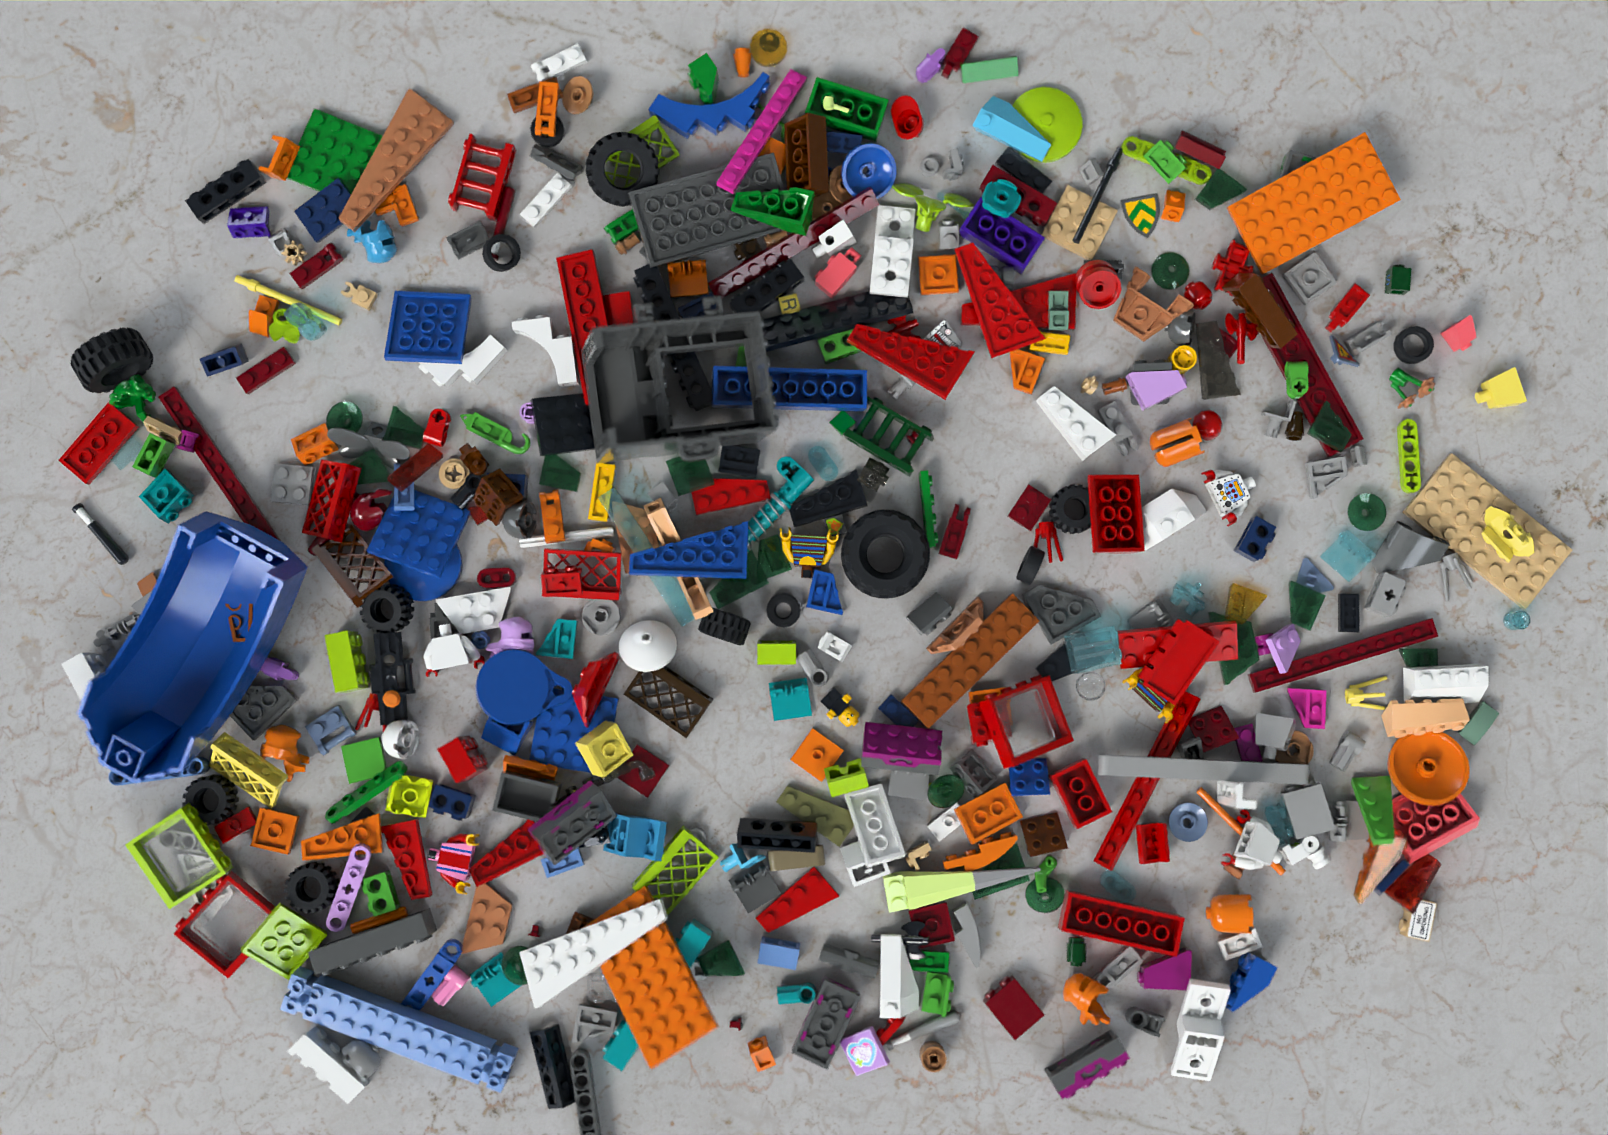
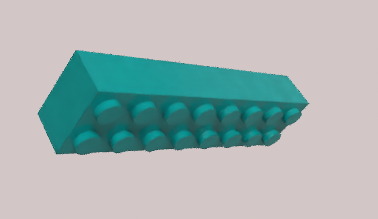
M694 918L691 923L687 921L680 932L682 937L680 939L676 937L675 939L689 969L713 932ZM624 1020L620 1022L613 1033L616 1037L613 1038L611 1036L602 1050L605 1052L603 1059L620 1071H623L639 1047L627 1021L625 1022Z

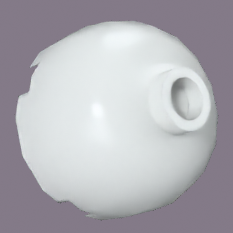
M408 720L391 722L382 733L384 750L389 755L405 760L407 756L411 757L419 741V737H415V730L419 731L416 723Z

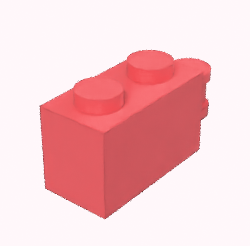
M852 247L844 255L840 252L836 256L832 255L827 262L828 266L824 270L820 269L815 275V285L833 299L857 271L855 264L862 255ZM849 256L854 259L852 262L848 259Z

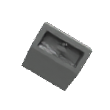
M936 592L907 616L906 619L920 635L924 633L929 635L937 628L935 624L938 621L942 623L952 615L950 611L953 608Z

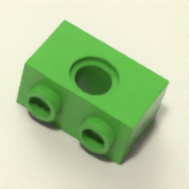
M149 433L132 467L156 478L162 472L175 444Z

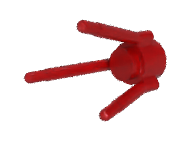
M1040 522L1039 528L1035 529L1033 547L1038 548L1040 535L1041 539H1046L1049 563H1052L1051 538H1053L1059 560L1062 562L1063 557L1054 522Z
M370 693L369 698H367L365 707L355 727L356 731L359 730L366 713L365 728L368 727L373 710L379 711L377 694ZM382 725L383 732L386 729L387 725Z

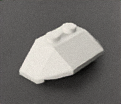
M1170 489L1142 507L1145 550L1207 512L1196 495Z

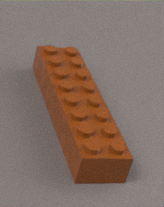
M1013 593L1010 594L983 620L979 630L971 634L962 647L952 650L900 701L929 729L1013 648L1039 620Z

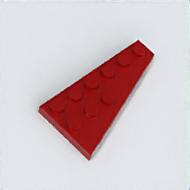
M1076 273L1010 291L1039 329H1049L1048 291H1068V330L1075 329ZM972 302L961 306V325L980 326Z

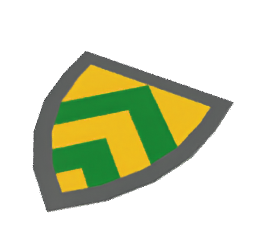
M1157 193L1120 200L1124 216L1130 226L1137 233L1148 239L1159 219L1160 208Z

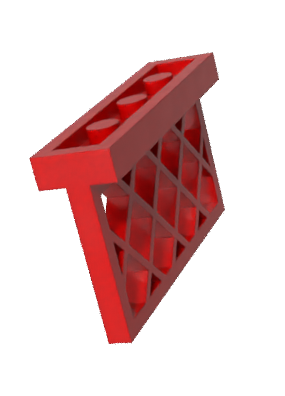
M321 459L302 533L342 543L361 468L346 463ZM329 465L331 471L326 475V468ZM333 477L334 482L330 485L328 480ZM324 485L326 490L321 493V487ZM328 495L329 501L325 504L323 499ZM319 503L321 508L316 512V505ZM323 513L325 519L320 522L318 517ZM314 521L316 527L310 531L311 523Z
M544 548L543 570H546L548 565L550 567L554 566L548 560L549 553L556 554L561 559L555 567L561 562L570 566L571 564L566 558L569 555H576L580 561L575 566L578 567L583 563L590 570L583 577L581 576V580L584 583L582 584V595L556 597L603 600L620 599L621 552ZM589 556H595L599 560V563L593 568L585 561ZM608 557H617V565L613 569L604 562ZM600 564L609 571L602 578L595 572V569ZM591 572L599 580L595 585H591L585 580ZM612 574L616 579V586H609L604 579Z

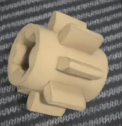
M294 241L290 245L284 244L286 248L281 254L287 256L285 259L287 263L292 261L297 266L298 262H305L303 259L307 252L302 250L304 246L301 243L298 246Z

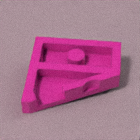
M1287 688V692L1303 727L1325 729L1327 690Z

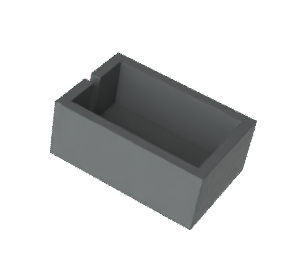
M505 770L501 772L492 811L538 821L557 806V804L553 803H556L559 799L562 784Z

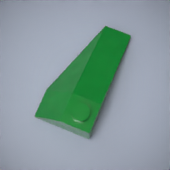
M797 187L782 191L772 189L770 192H736L731 211L781 230L806 236L812 220L815 193L814 191Z

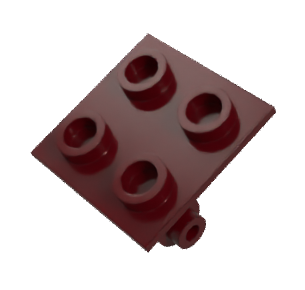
M1222 705L1192 717L1188 723L1194 736L1200 737L1203 753L1239 739Z

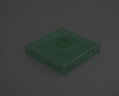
M679 456L666 461L678 496L714 485L706 459L684 461Z

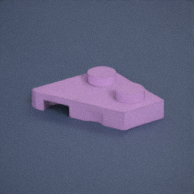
M1294 624L1286 625L1266 639L1280 674L1288 672L1301 642Z

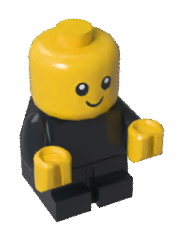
M833 688L821 700L829 709L826 715L830 719L838 716V719L846 727L855 726L859 722L860 713L853 706L849 705L852 697L848 693L842 696Z

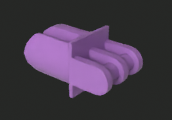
M939 48L932 55L926 54V58L916 69V78L919 82L926 83L937 72L940 73L941 64L945 56L944 49Z
M267 657L260 669L265 675L277 681H282L283 678L286 680H296L299 677L297 671L288 668L289 662H284L274 657Z

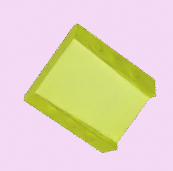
M404 774L401 779L399 778L398 781H394L393 785L389 787L385 811L425 818L433 780Z

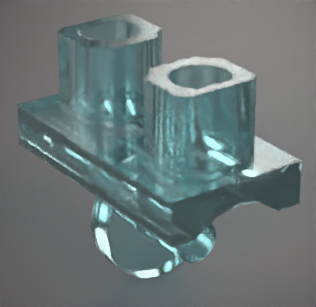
M1197 582L1193 586L1187 583L1185 588L1176 583L1173 587L1170 602L1178 606L1185 599L1189 603L1184 611L1193 617L1199 610L1203 611L1205 608V602L1198 598L1204 595L1199 590L1201 584Z

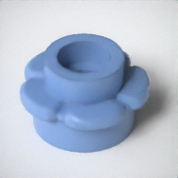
M485 631L474 632L471 636V642L477 649H484L490 643V637L487 636L488 634Z

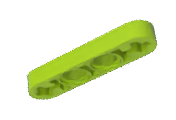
M1405 419L1397 426L1400 486L1403 492L1410 494L1417 492L1421 487L1418 429L1414 420ZM1407 424L1408 427H1411V430L1408 431V437L1412 436V438L1403 439V437L1407 436V430L1403 429V426ZM1405 442H1410L1413 445L1411 452L1405 451ZM1406 461L1413 462L1414 469L1412 471H1408L1405 468ZM1413 473H1414V476H1412V477H1410V476L1406 477V475H1410V474H1413ZM1410 478L1411 483L1415 484V486L1412 488L1410 486H1407V483L1410 482Z

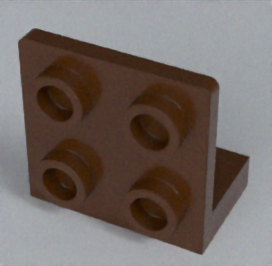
M499 468L481 478L473 499L476 505L485 512L487 518L497 526L500 524L506 509L522 501L524 496Z

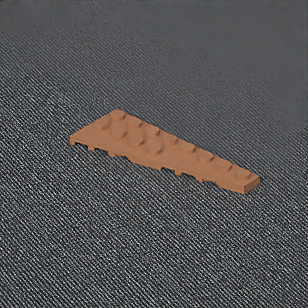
M409 88L340 214V222L353 232H356L454 125L453 121Z

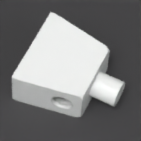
M842 220L818 237L821 243L813 247L812 250L817 258L825 253H828L831 257L856 244L857 241L845 221Z

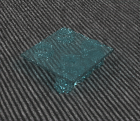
M1347 529L1339 534L1338 539L1320 558L1350 582L1377 555Z

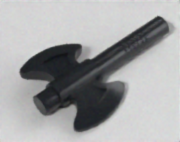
M911 921L901 927L902 930L907 932V935L901 936L904 945H907V956L915 960L926 957L920 950L919 945H929L930 943L929 937L919 935L921 929L926 926L925 923L920 921ZM872 934L871 942L881 943V935Z

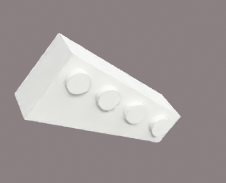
M1055 386L1036 400L1082 461L1116 436L1115 433Z
M314 1027L305 1033L287 1052L292 1056L296 1053L302 1059L300 1063L303 1066L312 1067L315 1070V1076L322 1081H328L329 1088L348 1104L370 1082L353 1069L348 1063L349 1057H344L340 1052V1047L327 1038L324 1030Z

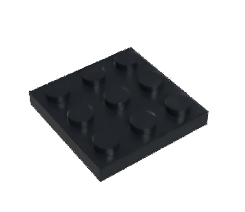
M583 393L532 398L530 400L540 456L595 450L589 405L585 404Z

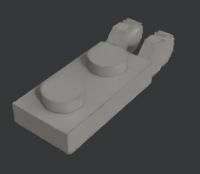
M1115 401L1097 410L1104 425L1116 434L1112 440L1123 456L1128 455L1127 448L1122 442L1124 439H1127L1134 451L1138 450V445L1132 436L1133 434Z
M1127 946L1092 979L1099 982L1106 976L1109 981L1103 985L1110 989L1144 960L1133 947Z

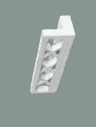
M1217 781V803L1235 808L1256 809L1257 801L1243 798V784L1232 781Z

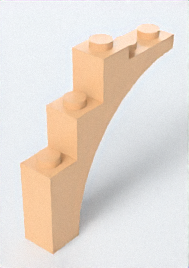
M661 498L644 505L646 514L662 546L671 542L681 541L679 533ZM677 577L695 620L712 613L713 609L699 577Z

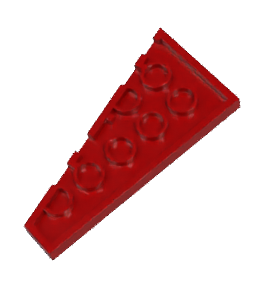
M973 242L954 249L991 358L1046 339Z
M856 324L847 339V342L944 400L950 394L975 351H965L954 346L939 345L937 342L911 336L905 337L899 335V333H888L860 324Z

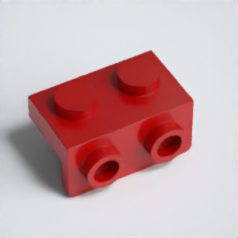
M1166 823L1137 824L1136 836L1139 864L1170 862Z

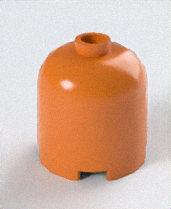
M1234 894L1213 897L1210 907H1206V919H1210L1212 927L1219 932L1252 934L1250 927H1253V907H1249L1248 901L1252 900L1251 895Z

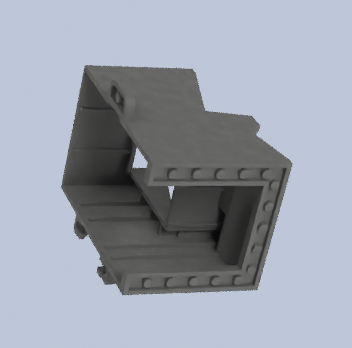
M721 296L704 297L703 307L706 317L655 322L652 314V303L633 305L634 324L592 328L581 353L597 464L641 457L667 456L679 453V456L684 461L711 459L718 454L719 446L758 443L776 431L779 422L777 415H774L776 400L775 396L771 394L773 380L768 372L770 359L769 356H766L767 338L763 337L762 329H764L765 324L764 318L760 316V311L724 315ZM711 304H716V310L711 311ZM639 311H645L646 317H640ZM744 346L754 420L670 429L673 426L672 416L668 415L667 407H670V399L665 394L667 379L662 373V369L665 368L663 356L665 354Z

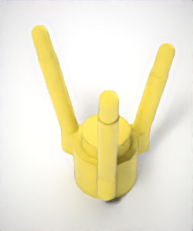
M1387 676L1357 685H1349V688L1345 689L1346 703L1351 704V707L1360 706L1385 710L1384 706L1362 703L1360 701H1364V698L1383 697L1386 696V693H1363V690H1359V688L1387 679Z

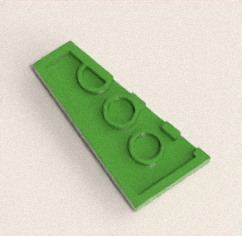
M1390 776L1352 778L1351 785L1373 845L1393 844L1395 837Z

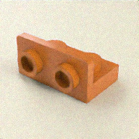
M326 423L291 439L295 454L304 465L313 463L339 449L338 445L328 438L327 432L329 427Z

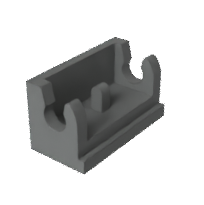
M478 221L446 237L451 245L454 254L458 259H461L483 248L490 237L481 221Z

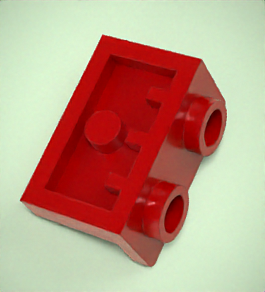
M575 565L566 566L565 569H557L555 566L547 567L541 573L543 597L582 595V568H577Z

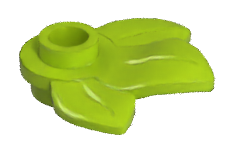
M283 308L278 309L273 314L274 322L269 326V333L274 342L283 337L290 343H298L300 338L299 329L306 327L307 323L299 314H291L289 310ZM284 316L286 317V320L281 321L279 320V317Z

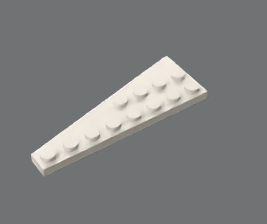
M656 900L521 951L520 956L534 1008H541L542 1005L557 997L565 989L573 986L582 977L587 976L603 965L612 956L620 953L622 949L637 941L642 935L667 920L668 916L663 900Z

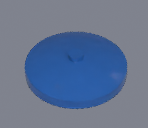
M456 544L440 579L384 559V566L393 576L388 580L389 583L403 587L405 589L404 593L409 592V599L432 601L446 595L457 583L462 570V555Z

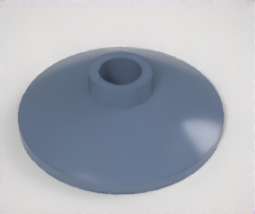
M1182 803L1171 811L1168 823L1170 831L1177 839L1193 842L1205 834L1208 819L1204 810L1198 805ZM1185 818H1188L1190 821L1188 825L1183 823Z

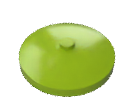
M1051 87L1034 88L1023 93L1012 105L1051 144L1042 163L1062 159L1078 143L1082 133V115L1078 105L1065 92ZM1017 151V152H1019L1022 156H1024L1025 158H1027V159H1029V160H1032V161H1035V162H1041V161H1038V160H1036V159H1034V158H1032V157H1030V156H1028V155H1026V154H1024V153H1022V152H1020V151Z

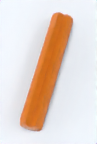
M403 906L375 917L354 922L350 925V929L355 934L404 918L408 915L406 907Z

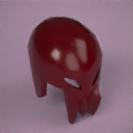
M377 489L375 492L359 495L353 501L350 509V517L353 524L363 531H370L378 527L387 510V506L385 503H375L374 499L390 495L393 492L387 489Z

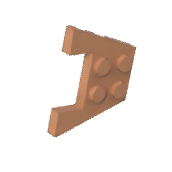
M1135 267L1132 272V279L1126 287V294L1121 299L1113 321L1144 342L1169 325L1176 317L1189 311L1194 305L1179 294L1167 310L1139 293L1151 277L1143 270Z

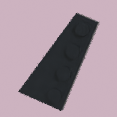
M857 469L846 477L838 479L832 485L819 490L818 493L808 496L791 506L789 512L794 527L867 507Z

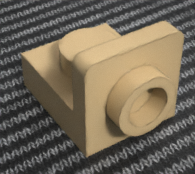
M927 841L906 852L908 854V857L905 858L910 868L915 867L916 871L920 870L915 859L925 858L929 855V851L932 850Z

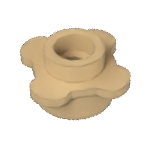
M1095 376L1084 379L1081 384V393L1086 392L1089 395L1094 393L1098 387V381H1096Z

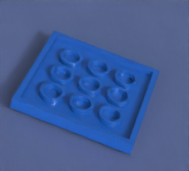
M395 291L384 353L385 361L462 364L472 299L471 295Z
M414 490V510L395 511L393 496L367 548V552L440 579L471 511L466 508L462 510L455 504Z
M553 688V693L556 696L563 695V690ZM572 695L566 703L550 708L537 716L530 760H535L545 765L551 764L558 768L591 773L575 742L604 721L615 723L619 698L602 696L589 727H585L574 701V695Z

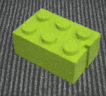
M349 630L324 635L335 693H347L369 688L370 677L368 672H365L366 657L361 651V646L363 645L361 635H358L356 631Z

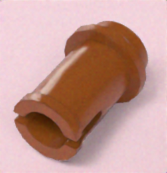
M1119 377L1118 380L1103 383L1102 389H1106L1103 390V393L1107 395L1118 391L1124 392L1127 389L1125 378L1121 379Z

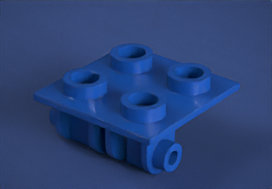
M1034 758L1009 768V791L1011 796L1050 795L1046 758Z

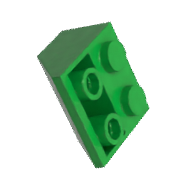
M705 53L688 64L689 72L687 75L690 78L689 83L692 88L699 91V97L703 104L709 105L715 104L719 77L716 65L709 55Z

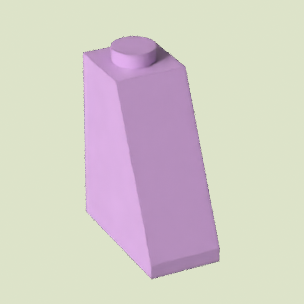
M1178 370L1131 372L1125 377L1142 411L1187 388L1186 378Z

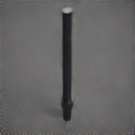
M1120 147L1116 148L1113 157L1109 159L1106 165L1107 169L1072 241L1076 244L1080 243L1113 172L1117 170L1120 164L1119 159L1123 153Z

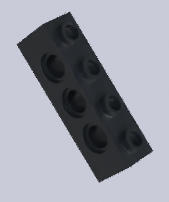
M247 159L240 161L232 170L224 172L217 180L207 183L205 188L199 192L192 193L185 201L196 218L205 224L267 182L255 164ZM244 176V180L238 183V179ZM228 187L227 192L222 193V190ZM212 197V201L206 204L207 199Z
M791 259L788 261L783 260L772 273L768 271L761 277L762 280L758 283H751L746 288L747 291L733 296L729 303L730 308L735 314L758 311L761 313L778 301L779 297L785 296L803 283V274ZM779 276H784L786 278V281L784 283H778L776 281V278ZM763 287H769L771 289V292L769 294H763L761 293V289ZM748 298L756 300L754 305H747L745 302Z
M740 818L737 848L815 853L817 843V823L752 818Z

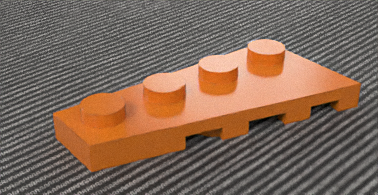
M380 813L302 840V861L349 856L352 848L359 843L367 844L370 847L371 854L382 853ZM363 850L356 851V855L366 854Z

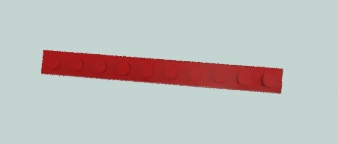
M1186 691L1173 708L1172 719L1164 723L1147 757L1171 758L1201 700L1199 697ZM1136 777L1093 860L1094 862L1113 871L1160 778Z

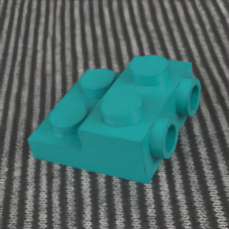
M164 468L140 494L139 498L159 519L169 524L179 517L178 513L184 507H188L192 503V498L195 495L183 483L179 482L169 470Z

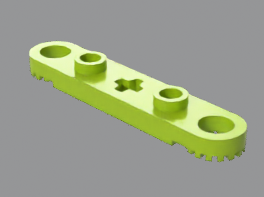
M1134 136L1125 138L1121 146L1123 153L1126 156L1151 165L1143 156L1155 144ZM1133 142L1136 145V149L1133 151L1128 150L1127 143ZM1183 156L1187 160L1186 166L1188 168L1178 177L1198 185L1206 184L1211 178L1210 168L1207 165ZM1197 171H1204L1206 173V178H1198L1196 174Z

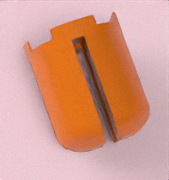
M1187 418L1152 433L1150 437L1152 451L1189 438L1185 442L1155 453L1154 457L1161 466L1169 467L1205 453V450H1200L1199 443L1202 442L1196 425L1192 427L1189 422L1192 418Z

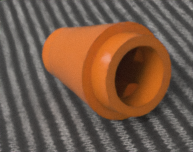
M737 48L733 54L738 77L749 76L752 55L749 48Z

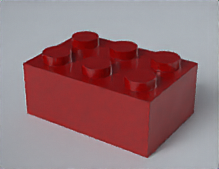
M470 736L457 737L437 749L456 784L468 781L488 769L486 766L488 764L487 759L483 754L480 755L477 750L479 747L478 743Z
M1079 759L1048 775L1074 828L1079 829L1112 813L1087 759Z

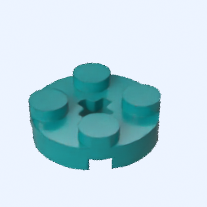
M999 179L993 183L991 181L983 191L982 206L997 216L1008 218L1019 207L1021 195L1018 194L1017 187L1007 180ZM1000 195L1004 196L1003 199L1005 201L1000 200L998 197H1000Z

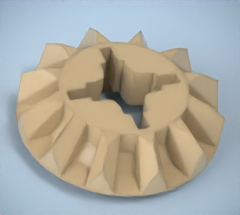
M459 459L445 461L439 470L441 483L450 489L460 488L465 483L466 477L470 475L469 469ZM456 468V471L462 475L456 476V479L453 480V477L447 473L454 472Z

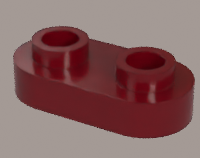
M506 567L483 569L477 575V582L484 588L510 587L516 582V573ZM506 574L510 575V579L508 581L504 580V576ZM487 575H490L491 580L489 582L485 581V577Z

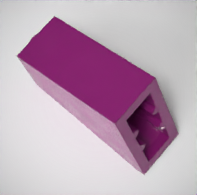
M1181 948L1178 950L1177 957L1165 955L1141 965L1140 971L1137 972V982L1140 983L1143 989L1187 990L1191 979L1192 951L1188 948Z

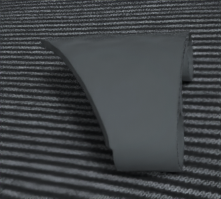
M1396 521L1388 537L1385 538L1372 560V564L1376 573L1430 564L1440 561L1450 544L1437 536H1434L1433 539L1412 531L1413 529L1405 523Z

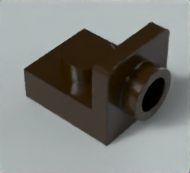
M752 239L741 244H734L735 250L733 253L738 261L742 260L744 262L763 250L758 241Z

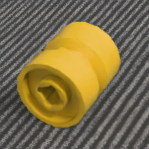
M1186 345L1176 348L1167 358V362H1172L1171 371L1178 370L1180 374H1185L1197 361L1195 350Z

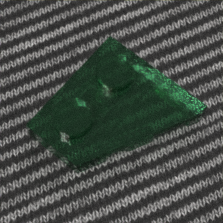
M374 449L349 463L361 468L357 485L391 482L394 480Z
M547 455L544 457L539 485L578 492L581 473L558 455Z
M1289 581L1291 623L1311 631L1325 595L1294 581Z
M1399 649L1406 667L1438 666V649Z

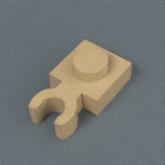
M346 282L345 284L350 287V291L344 292L341 290V294L348 298L353 297L352 303L370 311L378 294L360 284L356 289L352 283Z

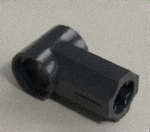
M468 475L465 483L450 498L452 502L462 510L466 508L473 500L478 488L473 487V481L477 478L481 481L482 476Z

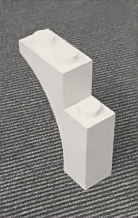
M538 315L535 319L529 320L528 318L516 319L517 321L512 322V329L516 334H521L535 340L547 350L554 363L560 387L579 385L572 337L559 335L555 339L552 320L546 315Z
M489 335L481 345L463 355L462 364L419 362L418 368L426 375L430 372L434 376L432 380L440 387L444 385L446 388H449L460 375L469 383L473 380L478 384L505 355L507 350L494 337Z

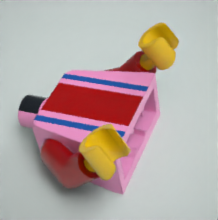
M460 833L448 838L447 842L442 843L440 850L434 848L429 850L428 859L438 861L436 870L440 872L441 877L454 887L459 894H467L464 891V887H470V883L463 881L470 879L469 868L472 867L476 846L479 845V843L475 842V837H479V834Z

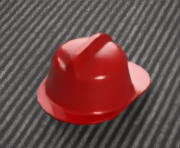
M904 95L898 97L891 107V118L896 132L900 138L905 140L917 138L924 128V120L919 106L911 96Z

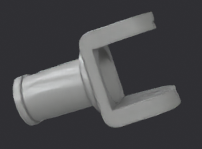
M900 374L899 381L887 392L890 396L893 394L892 398L896 400L906 389L911 390L915 382Z

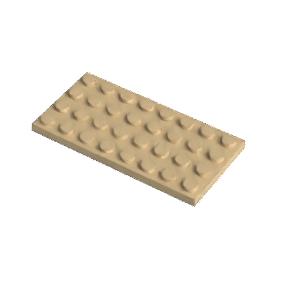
M1452 453L1446 457L1402 512L1432 537L1437 536L1450 544L1448 550L1452 553L1457 552L1463 562L1522 609H1526L1572 552L1569 546ZM1492 506L1515 516L1514 520L1526 533L1530 532L1534 543V553L1529 557L1513 555L1510 562L1499 557L1496 549L1491 544L1486 543L1481 534L1486 526L1484 519L1485 510ZM1506 529L1503 531L1506 537H1513Z

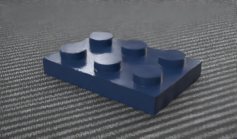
M337 178L294 211L316 243L321 242L343 225L339 220V216L349 200L351 192L341 178Z

